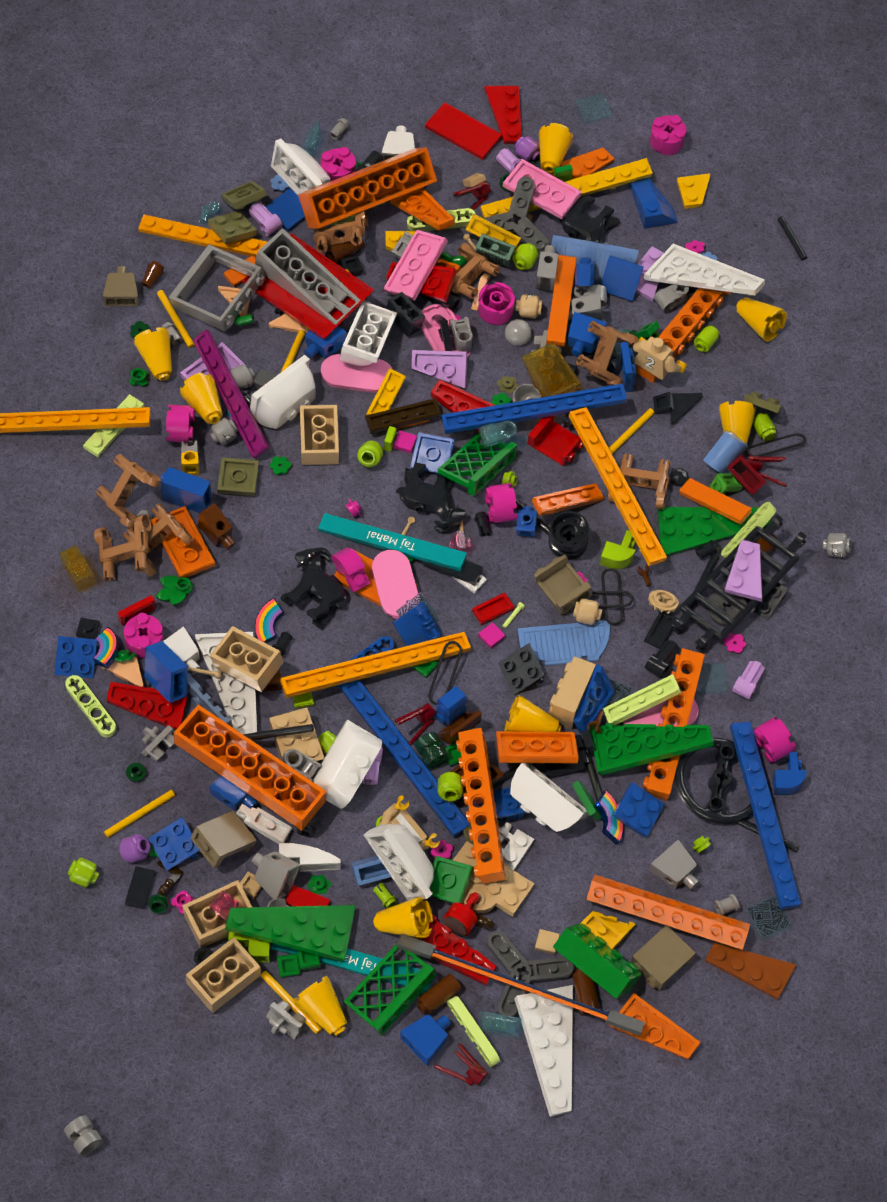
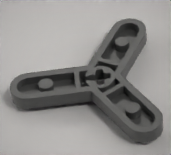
M524 176L517 182L509 212L484 219L507 231L514 230L525 243L534 245L537 248L538 254H540V252L545 251V246L549 245V241L527 218L535 190V183L532 178ZM514 215H517L518 218L521 217L518 224L507 222V220L514 219Z
M494 931L487 938L488 949L510 974L509 977L519 979L518 971L525 969L528 975H523L521 981L530 984L567 979L573 973L574 965L565 957L527 961L503 932ZM506 984L497 1006V1013L502 1019L510 1020L516 1016L518 1010L514 998L525 994L526 990Z

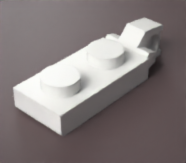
M242 804L236 813L238 817L244 820L243 823L277 844L284 843L292 829L291 826L259 807L257 809L253 807L250 809Z

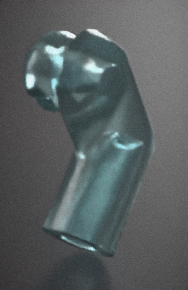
M213 201L203 206L199 223L207 224L209 216L219 211L220 204Z

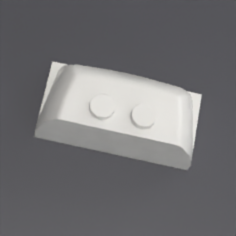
M282 139L275 141L271 167L297 195L331 181L325 170L306 150L295 144L285 143Z
M363 302L343 344L340 361L358 366L370 365L373 362L377 363L397 313Z
M306 355L302 356L252 394L250 411L256 422L265 427L277 429L288 420H293L297 413L300 412V406L310 405L316 398L314 378L309 369L310 359Z
M346 720L323 759L321 768H318L312 778V782L326 791V800L342 809L351 801L382 746V740L351 721Z
M521 763L516 770L511 782L510 794L521 803L520 807L529 814L530 812L537 816L536 820L543 826L547 824L554 831L558 832L588 817L589 814L585 807L532 764Z
M379 825L364 834V837L407 900L416 897L427 899L432 895L429 888L433 882L434 868L405 825Z

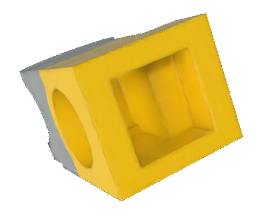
M189 440V443L182 441V472L191 475H199L197 440Z

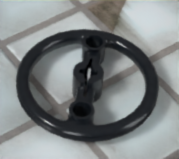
M713 738L714 746L711 747L718 749L715 756L717 767L708 780L711 796L705 808L694 801L684 782L686 763L699 750L680 756L674 776L676 789L683 803L702 819L718 824L737 823L739 820L746 819L753 814L751 803L737 813H722L724 808L723 793L732 780V775L728 770L729 763L737 752L733 741Z

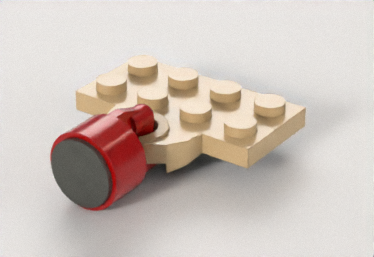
M466 841L453 861L473 867L477 865L476 859H473L471 847H474V845ZM492 857L486 858L484 862L490 861ZM504 865L505 880L482 884L479 877L476 878L473 871L463 903H453L443 916V922L451 929L452 933L458 936H467L478 922L475 913H482L484 915L496 906L513 917L534 887V883Z

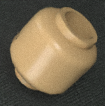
M523 294L520 300L516 301V311H519L520 317L535 319L538 315H541L542 300H539L537 295Z
M581 599L579 602L576 601L573 616L576 617L575 619L579 623L593 625L596 620L600 621L602 609H599V603L596 601Z

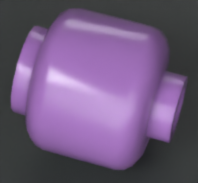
M530 136L521 137L514 146L516 155L527 162L530 160L535 161L540 156L539 143Z
M140 834L126 837L120 843V855L129 863L143 860L149 854L150 844Z

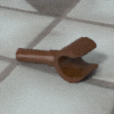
M646 564L645 571L641 570L640 566H638L637 573L643 576L646 586L649 587L651 585L648 577L649 566Z
M600 710L595 721H591L588 724L587 728L590 733H592L595 727L597 734L602 732L600 723L605 713L603 710Z

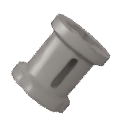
M730 894L728 898L721 901L715 900L713 904L717 914L723 916L731 911L740 910L738 900L734 894Z

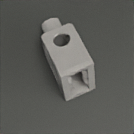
M547 245L545 246V251L540 252L536 289L554 291L558 254L555 253L556 247Z
M600 294L572 299V308L569 309L568 320H571L574 312L603 321Z
M679 840L651 863L649 871L674 889H677L684 883L690 890H693L699 883L692 875L696 871L697 864Z
M275 851L264 856L257 853L252 859V863L258 867L255 880L273 899L286 897L292 888L301 865Z

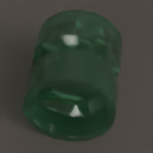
M436 732L424 734L414 743L416 750L422 756V760L428 769H434L449 759V754L445 747L441 746L442 742Z

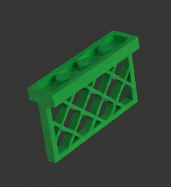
M478 433L438 468L437 473L467 487L468 494L475 496L516 459L517 444L510 442L506 445L490 436L487 439L481 433ZM481 439L487 443L478 444V441ZM492 448H500V449H502V450H501V451H493ZM480 449H489L490 452H480ZM468 450L477 451L475 453H467ZM484 457H491L492 459H491V460H483L482 458H484ZM469 458H479V461H470ZM466 459V462H457L456 460ZM481 466V469L472 470V467ZM468 467L469 470L459 471V468ZM455 468L456 471H448L446 469ZM461 476H471V478L466 480Z
M397 944L344 1000V1004L381 1036L437 976L433 967L426 964L414 953L401 949L406 953V960L395 961L394 955L400 949L397 947ZM418 963L422 966L418 973H409V964ZM406 964L407 974L395 975V965ZM384 966H392V975L381 976L380 970ZM407 978V985L404 988L396 989L395 979ZM381 980H392L393 989L381 990ZM370 981H378V991H367V984ZM393 993L391 1003L382 1004L381 994ZM378 995L379 1004L367 1005V996ZM357 996H364V1006L355 1007L351 1002ZM379 1009V1016L372 1021L368 1018L367 1010Z

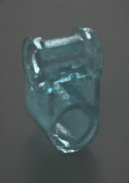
M504 421L482 426L478 430L484 447H490L508 441L514 436L517 428L512 421Z

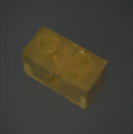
M77 545L59 553L61 564L77 592L95 585L94 574Z

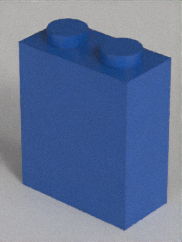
M168 467L166 473H162L160 477V492L162 493L163 501L180 507L186 506L187 509L197 513L209 507L212 501L210 481Z
M163 641L147 646L145 648L144 677L169 703L185 698L187 694L188 666Z

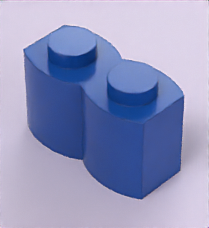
M581 257L576 262L575 285L593 286L595 262L591 261V258Z
M457 686L437 700L436 718L441 724L445 723L448 726L466 712L465 704L467 703V697Z

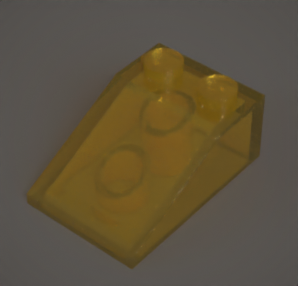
M554 342L522 356L521 359L532 383L539 390L542 397L580 391L581 382Z

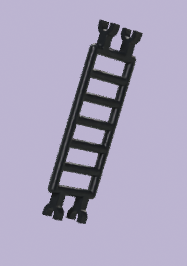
M778 514L765 529L756 526L743 539L752 542L760 535L790 558L783 566L760 549V558L778 571L771 579L761 572V582L765 584L762 588V599L799 561L800 557L795 552L806 543V535L801 531L788 547L772 536L776 530L783 526L781 522L783 518ZM740 543L680 605L679 609L684 614L672 623L674 627L672 630L678 635L691 619L707 631L695 642L697 644L696 649L701 653L714 638L723 641L760 602L751 599L745 605L732 594L726 593L724 588L714 582L720 574L729 578L731 571L727 567L735 560ZM710 587L739 609L740 612L732 618L704 597L702 593ZM697 600L728 625L720 632L689 607Z

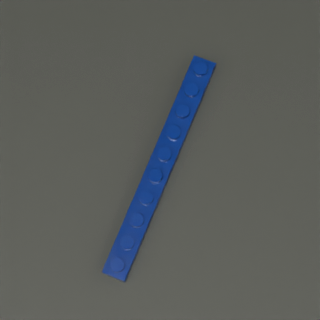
M623 384L443 414L442 423L445 434L565 414L585 407L587 409L623 404L627 403V397Z
M356 680L342 685L341 691L376 737L382 740V745L453 838L461 834L470 823H468L453 801H445L439 797L437 780L361 681Z
M733 723L730 725V731L779 908L781 910L799 907L801 905L751 723Z

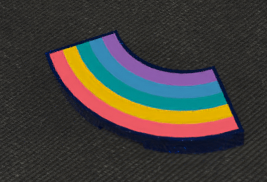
M275 598L270 599L262 606L255 620L256 639L266 644L277 638L274 626L276 621L284 615Z
M109 627L104 629L95 638L97 639L99 649L93 657L96 664L106 669L114 663L118 655L119 644L116 634Z
M605 790L600 795L595 806L603 818L602 833L616 845L622 839L624 824L612 816L618 804L614 797Z

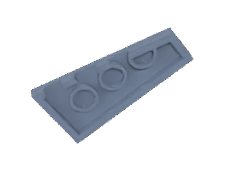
M188 673L187 694L189 693L193 697L191 700L195 707L199 704L232 727L230 717H224L223 710L218 705L214 707L212 698L207 693L202 694V687Z

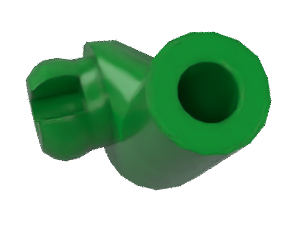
M443 252L440 255L441 260L458 264L461 267L467 263V259L464 256L451 257L447 252Z
M239 313L234 319L233 324L244 326L254 323V316L249 314L240 317Z

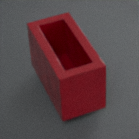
M740 455L727 467L752 495L767 483L743 455Z

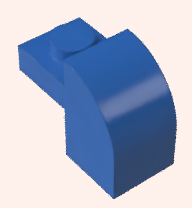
M789 752L787 758L788 770L774 771V795H791L801 789L807 770H801V759H798L797 752Z

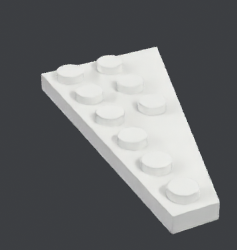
M672 244L644 274V280L754 296L765 285V280L676 244Z
M245 632L253 636V632ZM227 633L195 634V639L209 671L215 672L219 670L214 667L210 655ZM219 670L222 673L220 678L211 675L226 714L232 720V727L241 734L257 732L255 689Z
M573 985L548 990L573 999ZM534 993L518 995L514 1000L549 1116L553 1117L572 1111L573 1008Z

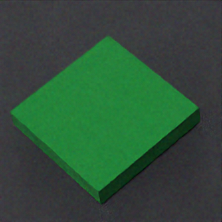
M436 856L433 864V882L429 888L432 892L430 897L450 903H463L474 867Z

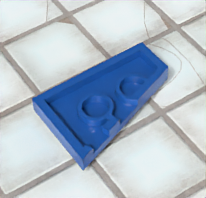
M600 665L595 666L573 720L580 734H582V731L588 730V724L597 719L600 710L605 708L615 693L603 666Z

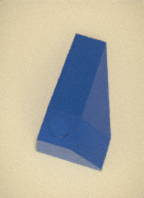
M649 177L629 183L644 229L678 223L673 207Z

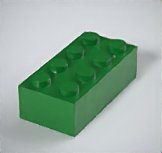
M577 923L567 927L553 945V948L614 998L617 999L628 994L642 975L638 971L639 968L634 963L624 960L622 958L623 955L619 951L606 945L607 942L603 938L593 935L587 925Z

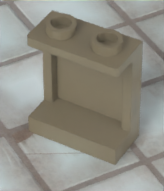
M565 554L561 557H556L549 565L539 568L534 574L535 583L561 616L574 608L576 601L579 602L581 599H587L592 596L590 584L581 579L569 564Z
M234 811L196 826L190 838L213 868L220 866L224 858L239 851L245 850L247 853L250 852L257 841Z
M666 925L632 956L631 962L647 978L646 982L648 985L660 991L663 989L664 984L686 964L689 965L694 960L696 953Z

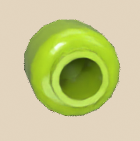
M526 243L518 246L512 259L518 269L530 270L538 260L539 254L534 245Z
M376 441L364 442L357 453L359 462L365 467L376 466L383 457L381 445Z
M446 772L438 778L437 792L441 799L452 802L458 800L463 795V784L459 774Z
M79 858L77 861L73 860L67 875H70L69 880L82 887H88L90 883H95L99 873L96 872L97 865L95 863Z

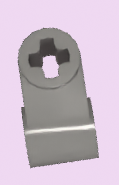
M672 284L658 291L654 296V300L667 313V310H673L687 301L689 286Z
M575 286L572 299L600 294L602 308L606 307L607 288L605 286Z
M468 317L455 321L450 319L449 328L456 349L460 352H468L472 347V332Z
M288 749L283 754L284 763L311 781L316 770L322 766L311 757L304 755L296 749ZM292 752H295L298 756L295 763H289L288 755Z

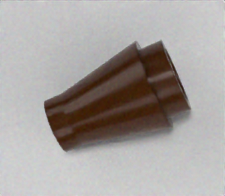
M152 261L147 266L141 284L151 289L152 285L164 274V267L160 263Z

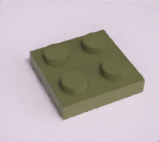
M249 181L221 194L222 200L234 209H243L247 204L258 202L267 196L265 189L254 181Z
M240 211L208 219V226L225 244L257 236V229Z
M755 391L745 394L743 400L745 402L776 413H780L783 408L778 399L772 397L768 398V400L762 398L763 394Z
M222 457L217 493L255 496L259 461Z

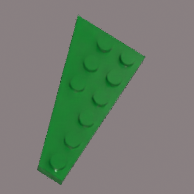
M665 507L664 510L658 509L659 543L666 556L682 553L692 548L702 547L708 544L710 540H717L719 542L726 538H733L760 507H751V514L742 524L706 507ZM771 519L766 523L763 529L771 523Z
M613 724L600 725L602 729L600 734L595 732L596 727L593 728L591 733L596 749L594 754L599 776L714 746L709 725L674 727L668 724L666 726H656L655 724L614 726Z
M356 905L230 908L225 930L343 963Z

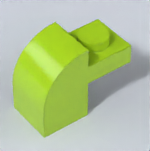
M626 530L621 545L606 541L600 565L612 569H622L632 563L636 550L633 549L635 540H633L629 530Z
M229 932L228 941L235 937L243 947H249L248 953L257 963H269V942Z

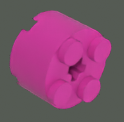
M666 115L654 119L650 135V145L655 151L657 150L663 155H674L682 149L686 137V126L678 115Z
M347 147L335 148L322 154L321 167L329 175L331 181L353 173L356 170V159Z
M496 282L493 285H485L479 293L478 315L485 322L495 325H503L510 320L514 313L515 296L512 289L500 282Z
M169 404L168 408L171 411L167 410L166 432L170 434V437H166V441L180 443L184 441L189 443V440H194V429L191 427L192 422H195L196 413L194 408L189 405Z
M512 483L493 485L486 488L485 502L489 504V522L501 523L517 520V513L514 514L513 509L517 508L514 488H511Z
M139 613L126 623L123 631L126 648L130 652L136 653L137 658L141 659L145 658V648L147 646L164 641L161 623L155 617L145 613Z
M776 716L753 730L756 736V745L758 748L763 747L766 752L764 756L768 763L776 762L787 756L789 752L796 750L794 741L790 743L789 737L791 734Z

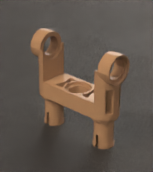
M365 210L356 213L355 221L313 229L316 250L319 253H322V249L326 252L327 246L351 241L353 245H357V242L360 245L365 234V227L368 226ZM341 230L345 233V235L343 237H337L335 236V232Z
M463 243L458 248V253L464 256L468 263L456 274L451 292L464 294L474 299L478 294V289L470 286V284L484 271L496 277L500 273L501 268L489 262L487 257L474 252L469 244Z
M592 321L589 324L588 331L600 337L594 358L591 360L581 354L577 358L581 362L576 361V364L589 370L591 375L606 382L607 386L623 384L620 377L608 372L606 369L616 342L619 344L621 342H628V346H634L638 338L632 334L622 333L610 326L604 327Z
M118 454L113 462L124 471L112 492L102 485L97 489L101 493L96 491V495L106 502L107 508L120 517L119 521L124 526L134 529L136 516L124 507L139 480L144 484L147 483L150 486L158 487L161 479L157 475L144 470L136 462H130L122 454Z
M624 454L619 469L628 485L657 489L655 494L657 496L656 509L664 510L669 483L668 471L671 462L665 460L664 465V459L659 460L657 472L633 469L631 467L634 456L629 454L627 459V454ZM608 492V501L614 502L613 498Z
M156 504L155 506L158 510L153 507L151 511L159 521L148 531L149 552L172 532L177 537H180L185 544L189 545L194 540L192 536L181 527L173 515L166 512L162 504ZM132 528L127 529L126 531L130 535L124 532L123 537L128 542L135 541L134 530ZM146 555L148 570L144 572L151 578L156 574V567Z
M147 515L136 517V522L134 523L135 541L112 547V537H110L105 527L94 531L95 541L99 545L100 563L103 565L104 581H111V578L115 580L114 565L116 563L134 557L135 571L144 572L148 570L146 555L149 552L148 531L151 530V521Z

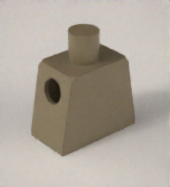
M118 266L116 273L108 274L103 292L104 306H139L134 274L127 273L125 266Z

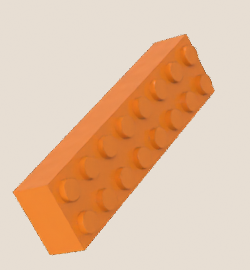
M427 147L412 149L298 194L308 228L319 229L437 182L428 149Z
M199 704L174 732V744L301 831L326 802V791Z

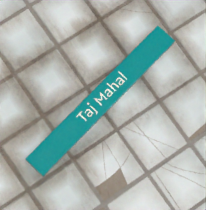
M324 513L318 527V531L382 550H396L407 557L460 572L467 558V553L327 513Z
M274 943L271 944L272 950L286 954L297 953L296 949ZM348 948L343 963L319 956L321 964L367 976L383 959ZM395 965V975L407 974L406 965ZM384 966L380 970L381 976L392 975V966ZM409 966L410 974L418 973L421 970ZM407 978L395 979V985L405 987L407 985ZM381 980L392 984V980ZM430 982V984L422 991L423 993H425L426 991H428V990L430 989L431 982Z

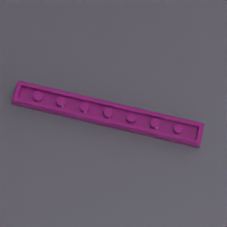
M205 329L193 342L209 373L214 378L216 387L252 458L257 459L269 449V446L210 331Z

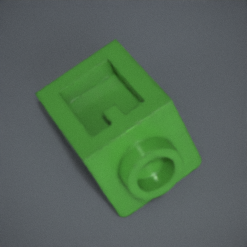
M718 473L710 484V488L725 494L726 492H740L743 485L732 473Z

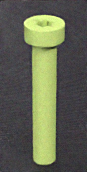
M519 602L517 604V608L502 627L506 629L520 610L525 608L523 603Z

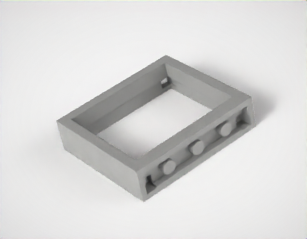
M209 244L168 298L173 308L226 331L233 324L237 315L243 311L249 299L254 296L258 287L263 284L265 276L262 267ZM215 262L250 276L221 317L186 302Z

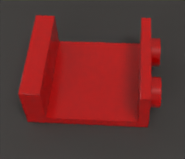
M555 415L543 417L529 433L527 444L562 466H565L567 462L571 463L575 458V452L578 449L582 450L584 447L581 438L554 422Z

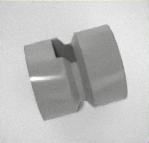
M87 1115L76 1118L64 1129L68 1139L74 1142L73 1146L79 1156L91 1153L103 1143V1139L98 1131L92 1130L94 1125Z

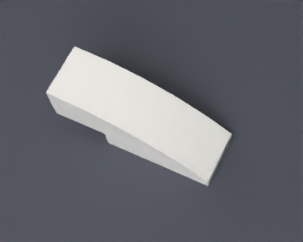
M279 843V853L301 865L300 872L340 870V859L328 852L307 845Z

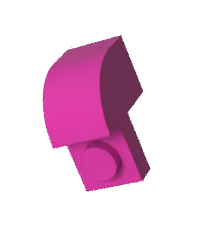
M347 547L331 556L338 573L344 574L352 592L370 584L363 569L365 566L352 548Z

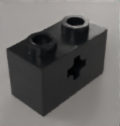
M403 292L388 299L386 309L397 313L394 323L407 337L422 329L425 315Z

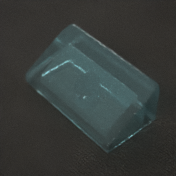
M316 121L307 130L302 149L306 150L311 156H313L320 135L319 121Z
M484 1011L480 1012L478 1026L483 1033L518 1039L521 1018Z

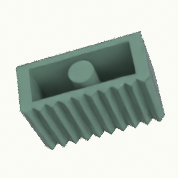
M481 234L476 246V253L487 257L493 263H499L507 268L510 266L513 254L515 253V246Z

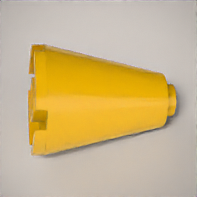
M550 123V126L546 127L544 125L539 130L540 164L542 170L547 173H553L554 168L560 166L573 142V133L569 132V128L557 123Z
M747 297L740 299L736 305L737 313L767 342L772 341L779 335L776 332L779 328L783 329L785 326L787 313L782 308Z
M163 327L156 328L157 331L151 332L150 329L145 330L135 336L134 345L154 378L159 379V381L167 380L172 374L169 331Z
M197 373L184 381L185 385L183 388L180 387L181 397L194 408L206 423L216 424L219 422L223 414L216 383L212 375Z
M734 401V404L729 405V402L720 404L719 414L723 433L731 431L747 444L756 407L753 408L752 403L745 401Z
M518 695L509 711V721L506 720L504 731L560 732L561 725H559V720Z
M416 897L377 912L373 923L379 932L426 938L432 928L428 929L429 922H433L431 907L427 900L423 901L424 897Z
M328 976L323 977L320 983L316 981L298 994L299 997L293 999L302 1010L330 1035L334 1033L337 1036L346 1029L344 1025L347 1024V1021Z

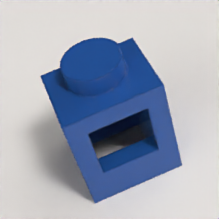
M523 507L522 510H518L517 535L536 537L538 514L537 511H534V508ZM524 518H530V520L527 521V522L524 521L523 519H524Z

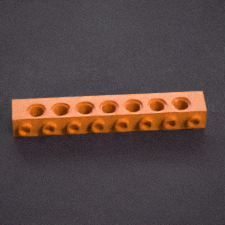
M698 288L658 337L673 350L674 361V357L677 354L681 355L684 351L685 344L693 340L695 332L703 328L706 318L710 319L712 317L715 307L722 305L724 296L726 294L730 295L731 292ZM636 365L637 374L652 383L656 381L658 377Z
M682 648L680 655L676 654L673 665L677 667L676 671H672L671 675H674L679 687L685 688L686 691H681L682 693L668 699L667 706H663L660 717L664 718L663 723H659L658 726L670 725L669 721H674L677 724L674 727H684L688 724L705 654ZM686 669L690 672V674H685L682 672V670ZM673 704H679L681 708L677 709ZM680 755L669 757V761L658 760L648 763L647 770H650L649 777L645 776L642 786L646 788L645 791L655 798L668 801ZM655 774L663 775L664 779H658Z
M482 728L458 732L459 740H456L458 752H461L462 756L459 758V765L461 770H464L461 780L467 792L464 793L465 804L469 806L466 816L468 823H471L472 829H469L470 840L474 841V847H471L473 859H476L477 863L474 866L475 876L480 878L482 884L505 880L506 874L486 737ZM474 768H478L477 771L471 772ZM481 785L479 789L474 790L476 786ZM484 803L483 806L479 808L476 807L478 804ZM482 821H486L484 825L479 826ZM489 839L487 843L481 844L483 840ZM492 857L490 861L484 862L486 858Z
M594 875L586 899L743 950L750 927L748 923L598 875Z

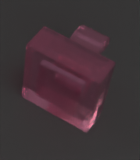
M456 531L450 539V547L452 549L469 551L468 547L473 546L472 539L464 538V532Z
M222 890L209 906L211 910L226 920L230 908H237L239 902Z

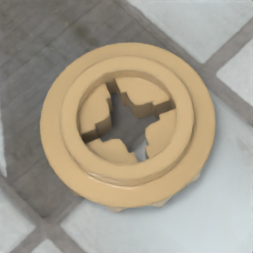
M664 590L652 591L648 597L649 605L653 606L654 610H660L661 613L663 611L668 614L671 611L675 612L679 604L678 599L672 593Z

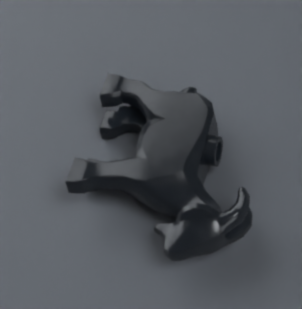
M586 194L583 198L579 197L572 209L568 211L563 219H560V224L570 238L600 243L605 232L610 227L618 225L620 219L610 217L614 209L607 205L595 218L583 213L585 207L595 202V198Z
M415 462L411 470L405 468L404 482L406 486L399 487L396 493H399L400 500L407 508L414 509L418 513H436L442 521L435 520L436 526L434 529L438 532H447L457 526L467 514L466 510L459 508V504H457L456 508L450 507L449 490L455 484V481L438 473L434 485L420 483L418 477L424 472L426 465Z
M323 547L309 548L295 554L294 558L298 562L297 568L305 565L306 568L300 583L291 592L281 596V600L288 606L292 603L296 606L307 594L320 605L317 608L309 609L307 615L314 619L312 624L321 630L324 629L336 608L344 609L346 607L344 604L346 594L338 578L334 575L329 576L321 570L320 558L330 562L331 556L330 552Z

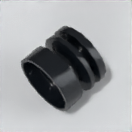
M573 511L561 512L551 521L548 539L549 548L554 555L561 557L565 554L568 560H573L584 554L587 549L590 532L589 523L585 517Z

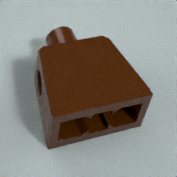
M215 503L199 513L197 526L216 547L222 543L229 550L236 544L231 537L232 525Z

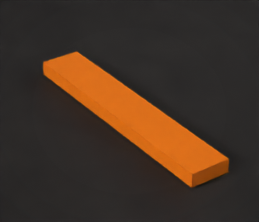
M558 256L546 344L564 346L576 257Z

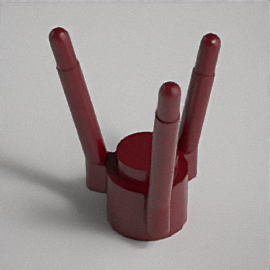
M483 181L473 187L454 192L453 195H463L472 192L474 197L480 198L470 208L474 211L483 201L488 199L487 195L491 193L489 184Z
M752 455L748 457V462L757 471L762 470L763 462H781L786 460V457H759ZM758 472L766 480L784 487L787 486L786 483Z
M426 703L415 711L395 719V723L401 725L415 717L420 723L425 722L408 743L411 746L425 729L434 723L432 718L436 716L433 707Z
M461 1043L458 1044V1047L466 1057L458 1050L455 1051V1054L470 1067L466 1072L468 1078L437 1064L434 1065V1068L458 1078L470 1086L473 1083L478 1086L487 1075L485 1068L474 1059Z

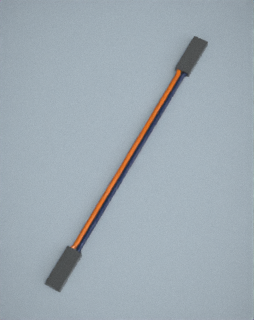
M401 934L397 943V947L428 959L435 957L600 1017L606 1020V1024L638 1036L641 1035L645 1022L613 1010L605 1012L435 949V945L405 934Z

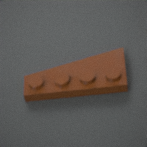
M715 942L705 959V962L776 1000L780 997L796 967V964Z

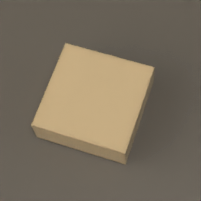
M475 173L463 179L462 182L465 187H473L485 181L486 178L484 174Z
M247 872L240 882L245 894L255 899L262 888L255 880V875Z
M540 929L535 950L555 955L556 950L553 948V945L558 940L559 934Z

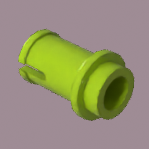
M384 883L378 884L382 892L377 886L373 889V892L382 901V906L384 908L395 906L397 904L396 896L388 891Z

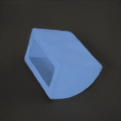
M725 431L703 461L718 472L727 473L729 471L727 467L743 453L748 445L733 432Z
M378 856L350 863L358 886L391 877Z

